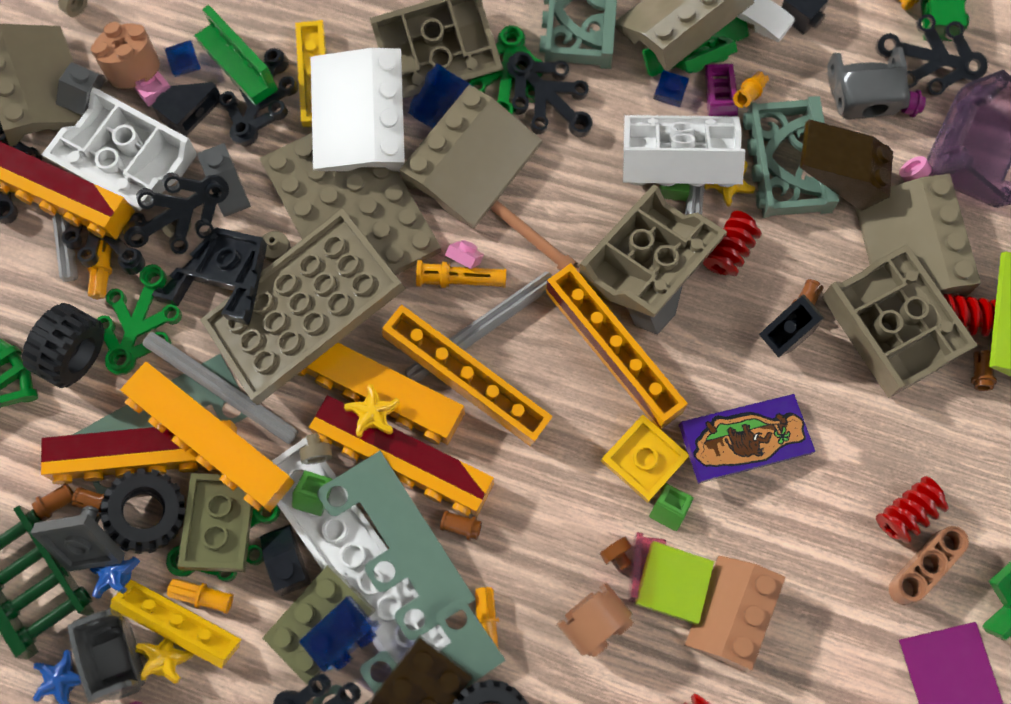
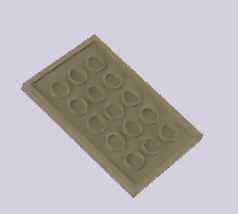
M312 133L259 158L301 239H304L343 208L395 275L417 265V260L425 261L442 252L438 241L398 171H391L385 167H360L351 171H313Z
M342 208L261 272L249 325L227 320L221 314L230 297L200 320L251 401L258 406L406 288Z

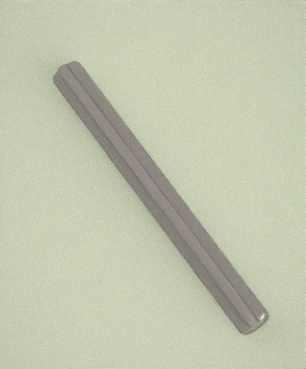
M550 272L543 273L449 340L465 350L546 293L547 280L552 277V274ZM417 362L405 370L406 377L416 382L431 374Z
M154 332L149 333L144 339L143 345L287 444L292 443L298 434L296 428L259 404L257 406L247 395Z

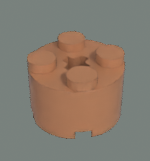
M111 22L105 25L103 28L104 32L97 37L90 49L109 83L116 88L128 89L137 86L135 82L143 78L145 82L153 78L159 70L160 60L144 26L130 23L119 24L118 22Z
M607 582L599 586L603 591L602 593L598 591L594 595L591 592L565 615L568 619L567 623L564 620H559L556 624L581 656L587 654L589 657L591 655L593 658L608 647L609 644L606 640L612 634L621 635L634 624L630 618L632 612Z

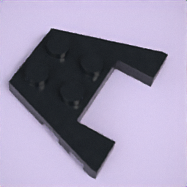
M216 227L190 253L193 258L182 269L176 268L169 275L172 278L171 281L163 289L158 287L152 296L159 302L179 306L193 281L233 290L221 314L227 320L249 325L268 244L262 237Z

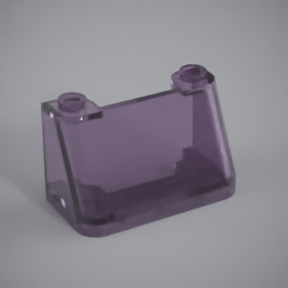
M1004 69L971 81L958 91L927 157V161L932 167L929 176L950 173L956 191L994 208L1008 206L1011 203V181H1004L1011 166V76Z

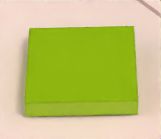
M655 541L651 542L634 605L695 625L699 624L714 561Z

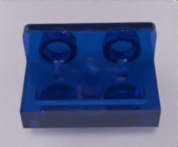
M437 63L427 73L424 80L425 84L419 94L412 98L408 114L433 129L471 84Z
M347 596L313 627L299 643L323 672L333 669L340 671L353 659L350 654L358 646L363 649L377 637L375 631L381 624L377 620L372 621L353 597Z

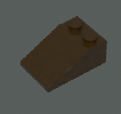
M811 119L805 122L800 168L860 211L890 198L893 150L888 145L883 144L871 135Z

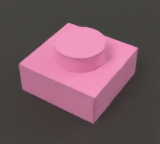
M157 71L154 77L145 82L144 78L135 82L137 86L134 87L144 102L151 106L161 93L166 92L170 88V85Z
M461 240V242L457 241L450 244L445 256L472 269L480 265L484 254L477 251L478 247L475 244Z

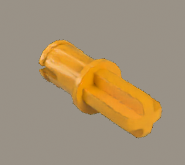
M758 71L751 78L745 79L741 84V89L733 96L734 104L739 108H744V106L747 108L753 100L758 99L762 95L766 83L769 81L768 75Z
M100 240L97 264L88 267L90 277L87 294L96 300L106 297L108 276L112 274V268L110 267L112 248L107 242L103 248L104 240Z
M172 579L167 589V596L170 598L192 603L197 609L203 606L225 614L229 613L234 599L233 593L208 588L206 583L197 585L179 579Z
M480 587L475 590L477 619L498 648L496 623L500 621L499 618H496L494 589L492 587Z

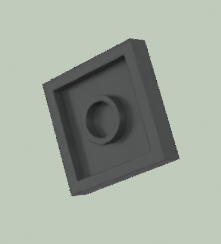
M92 506L83 507L81 515L35 523L30 533L69 572L121 564L125 552L98 525L101 520V512Z

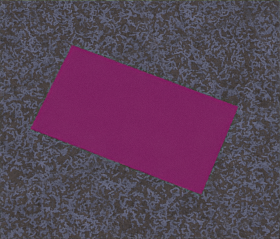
M976 622L899 640L919 704H1003Z

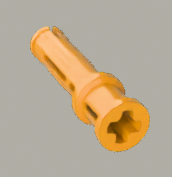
M417 260L416 287H421L422 284H432L446 288L449 287V284L506 288L507 269L477 267L470 269L468 267H452L447 262H442V264H424L422 260Z

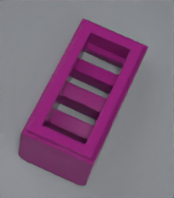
M733 63L705 65L708 116H737L739 107L733 101V96L737 92ZM727 76V78L713 79V77Z

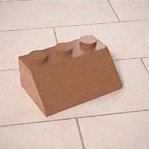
M718 555L711 573L700 622L697 625L692 624L684 646L743 672L753 670L786 576L755 563Z

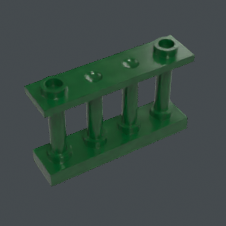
M18 505L13 510L20 519V522L0 535V550L26 532H28L37 547L0 571V634L15 658L29 660L39 652L34 643L37 641L36 637L74 610L86 616L92 615L95 612L90 606L93 600L88 591L83 586L78 587L70 572L30 534L35 523L43 522V520L37 516L34 509L28 510ZM44 558L52 573L14 600H7L2 592L4 584ZM60 583L69 599L31 626H23L18 618L20 610Z

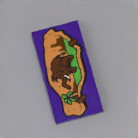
M794 394L681 421L678 424L698 484L811 455L816 452Z

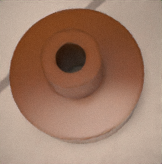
M625 536L605 548L599 555L606 565L615 561L622 571L632 564L626 553L633 547Z

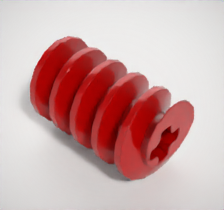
M735 210L731 213L730 219L725 222L723 228L727 231V235L702 262L708 270L719 275L737 276L739 273L737 267H742L745 263L742 257H749L751 252L748 248H754L756 245L755 239H759L762 235L761 230L756 225V221L750 215L743 211Z
M943 294L965 328L968 326L970 335H976L978 328H980L983 337H987L991 329L993 334L996 299L989 301L986 298H980L977 300L971 296L964 298L961 295L952 297L949 294Z
M924 476L920 482L912 485L911 490L905 491L902 494V498L898 497L895 499L893 506L889 505L884 509L883 513L877 514L876 521L889 537L896 540L900 539L908 544L911 542L908 531L918 536L921 534V530L917 524L925 528L929 527L930 521L927 516L937 520L940 518L937 509L945 513L949 510V506L945 501L946 497L941 487L932 478Z

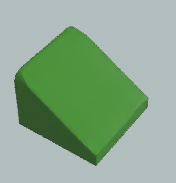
M676 183L672 186H663L659 184V189L664 199L686 201L689 196L690 185Z
M305 470L292 493V507L321 516L325 507L318 497V490L333 479ZM332 488L329 489L327 493V501L330 496Z
M666 483L649 517L677 531L694 497Z

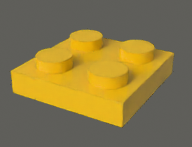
M642 414L604 455L601 462L648 503L684 464L689 455Z

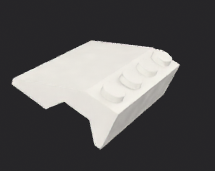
M366 48L311 56L313 171H351L360 167H385L391 171L400 172L399 169L405 162L401 49Z
M93 87L90 92L88 109L75 126L62 127L41 155L43 158L72 174L124 197L132 207L140 211L143 208L137 202V192L142 188H149L153 192L161 194L165 191L162 183L163 177L170 172L182 177L197 156V152L186 136ZM171 179L168 181L167 185L171 186L177 180ZM144 195L141 198L143 202L151 200L150 195Z
M624 115L623 183H630L635 186H641L646 183L672 186L676 183L696 187L705 184H718L722 187L743 184L746 151L741 149L739 116Z

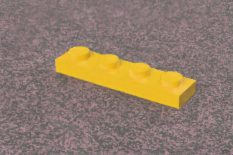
M323 20L295 23L300 113L303 127L312 126L311 56L326 54Z
M132 579L125 585L127 591L124 594L118 592L111 599V609L118 611L220 669L224 667L240 646L241 639Z

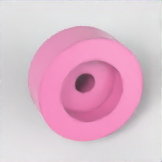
M918 156L907 161L901 167L899 174L904 182H908L920 177L929 176L932 167L925 157Z

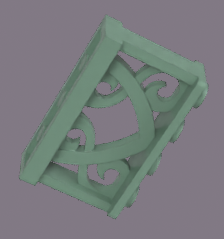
M544 0V4L549 5V10L543 11L542 28L547 29L546 36L541 35L539 52L545 53L544 62L565 61L566 63L600 65V68L611 69L617 0H586L595 9L604 11V14L590 16L583 22L581 27L574 23L564 10L573 0ZM554 16L560 24L553 28ZM592 24H597L600 27L598 31H594L592 27L590 32L586 31ZM558 35H562L565 37L563 44L569 43L572 37L576 39V42L573 46L567 48L558 47L554 40ZM583 43L597 50L580 49V46Z
M820 96L808 97L807 100L760 104L751 102L747 113L743 115L744 130L749 131L750 137L747 141V151L749 156H753L754 162L751 169L752 180L757 182L758 186L756 205L758 209L762 210L763 218L813 212L828 214L833 213L839 203L838 194L815 178L808 177L806 174L804 180L801 179L803 170L800 166L794 176L783 169L772 158L776 149L787 138L795 149L802 152L803 143L796 139L794 133H796L798 139L800 135H804L806 121L811 119L825 123ZM803 115V117L795 119L790 123L785 116ZM774 117L781 123L782 128L779 130L777 124L769 121L768 125H770L771 130L764 131L760 121L763 118ZM764 141H769L768 144H767L766 147H765V146H764ZM790 187L794 189L793 196L788 201H778L773 197L772 188H781V196H783ZM800 192L818 197L816 199L798 200Z

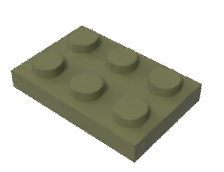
M191 473L177 566L180 570L245 572L253 507L243 499L247 493L241 488L237 487L233 491L219 480L223 474Z
M327 565L264 635L263 639L307 685L311 678L322 672L376 609L332 565Z

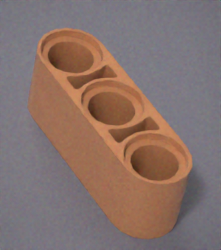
M949 526L933 534L891 580L889 584L891 598L902 605L911 604L923 599L967 550L969 538L966 532L960 527ZM944 536H948L953 540V550H950L944 544ZM924 558L931 560L933 563V573H929L924 568ZM903 581H908L913 586L912 597L906 595L903 591Z

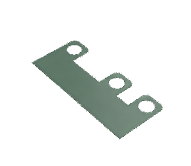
M221 354L201 364L241 391ZM185 374L171 380V382L204 408L211 404L220 421L231 420L235 424L247 417L242 412L235 418L226 417L222 411L225 401ZM125 405L73 435L154 426L148 422L152 416L143 410L138 414L131 407ZM99 481L92 482L97 493L104 494L107 488L110 489V487H103Z
M378 451L319 488L318 497L327 512L332 516H338L360 502L389 547L388 550L369 561L365 566V572L376 590L385 592L408 577L419 596L395 613V620L407 639L416 640L419 635L422 636L439 624L436 620L438 611L455 599H463L467 604L476 600L381 451ZM334 486L343 487L348 494L346 503L340 507H334L327 501V493ZM382 561L390 562L395 568V575L389 582H380L374 575L375 566ZM460 608L451 609V610L447 613L446 619L449 618L450 616H452L453 614H455L456 612H458V611L461 610V609H460ZM411 609H419L425 616V623L419 630H410L404 623V616Z
M455 599L438 611L436 620L451 641L441 651L472 674L473 678L465 688L505 661V658L465 600ZM460 608L466 613L467 622L461 629H452L447 625L446 615L451 609ZM385 651L376 654L362 664L360 668L361 675L374 693L383 682H376L371 678V666L375 662L384 661L390 665L392 671L397 665L392 656ZM332 685L326 694L321 697H315L312 704H322L328 695H337L339 688L342 686Z

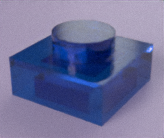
M191 40L164 48L174 77L201 69Z
M663 70L653 99L681 107L690 78Z

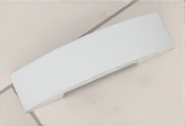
M754 0V4L737 16V18L753 24L756 33L776 42L782 40L795 22V18L771 0Z

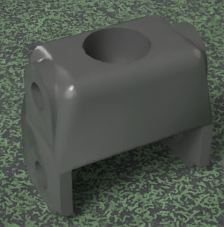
M903 47L893 48L890 57H888V64L865 62L843 65L841 53L832 54L828 62L827 76L838 113L844 119L891 116L897 114L901 109L908 108L910 92Z
M111 609L100 611L67 625L76 667L89 703L118 700L141 691V686L145 684L146 680L140 679L144 668L140 653L135 651L137 643L132 626L118 611Z

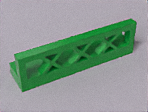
M209 4L202 8L210 25L194 35L198 44L254 105H257L278 90L276 83L263 61Z

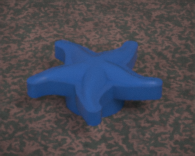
M133 556L129 560H124L123 558L121 564L90 568L91 572L98 574L100 577L95 585L92 596L100 599L102 594L110 588L124 594L127 591L125 585L131 579L132 570L139 564L140 560Z
M65 650L63 658L55 666L44 663H35L33 665L34 669L41 672L44 680L33 696L34 702H40L43 697L54 694L60 704H71L69 701L70 691L75 686L82 684L79 675L72 670L73 656L71 650Z

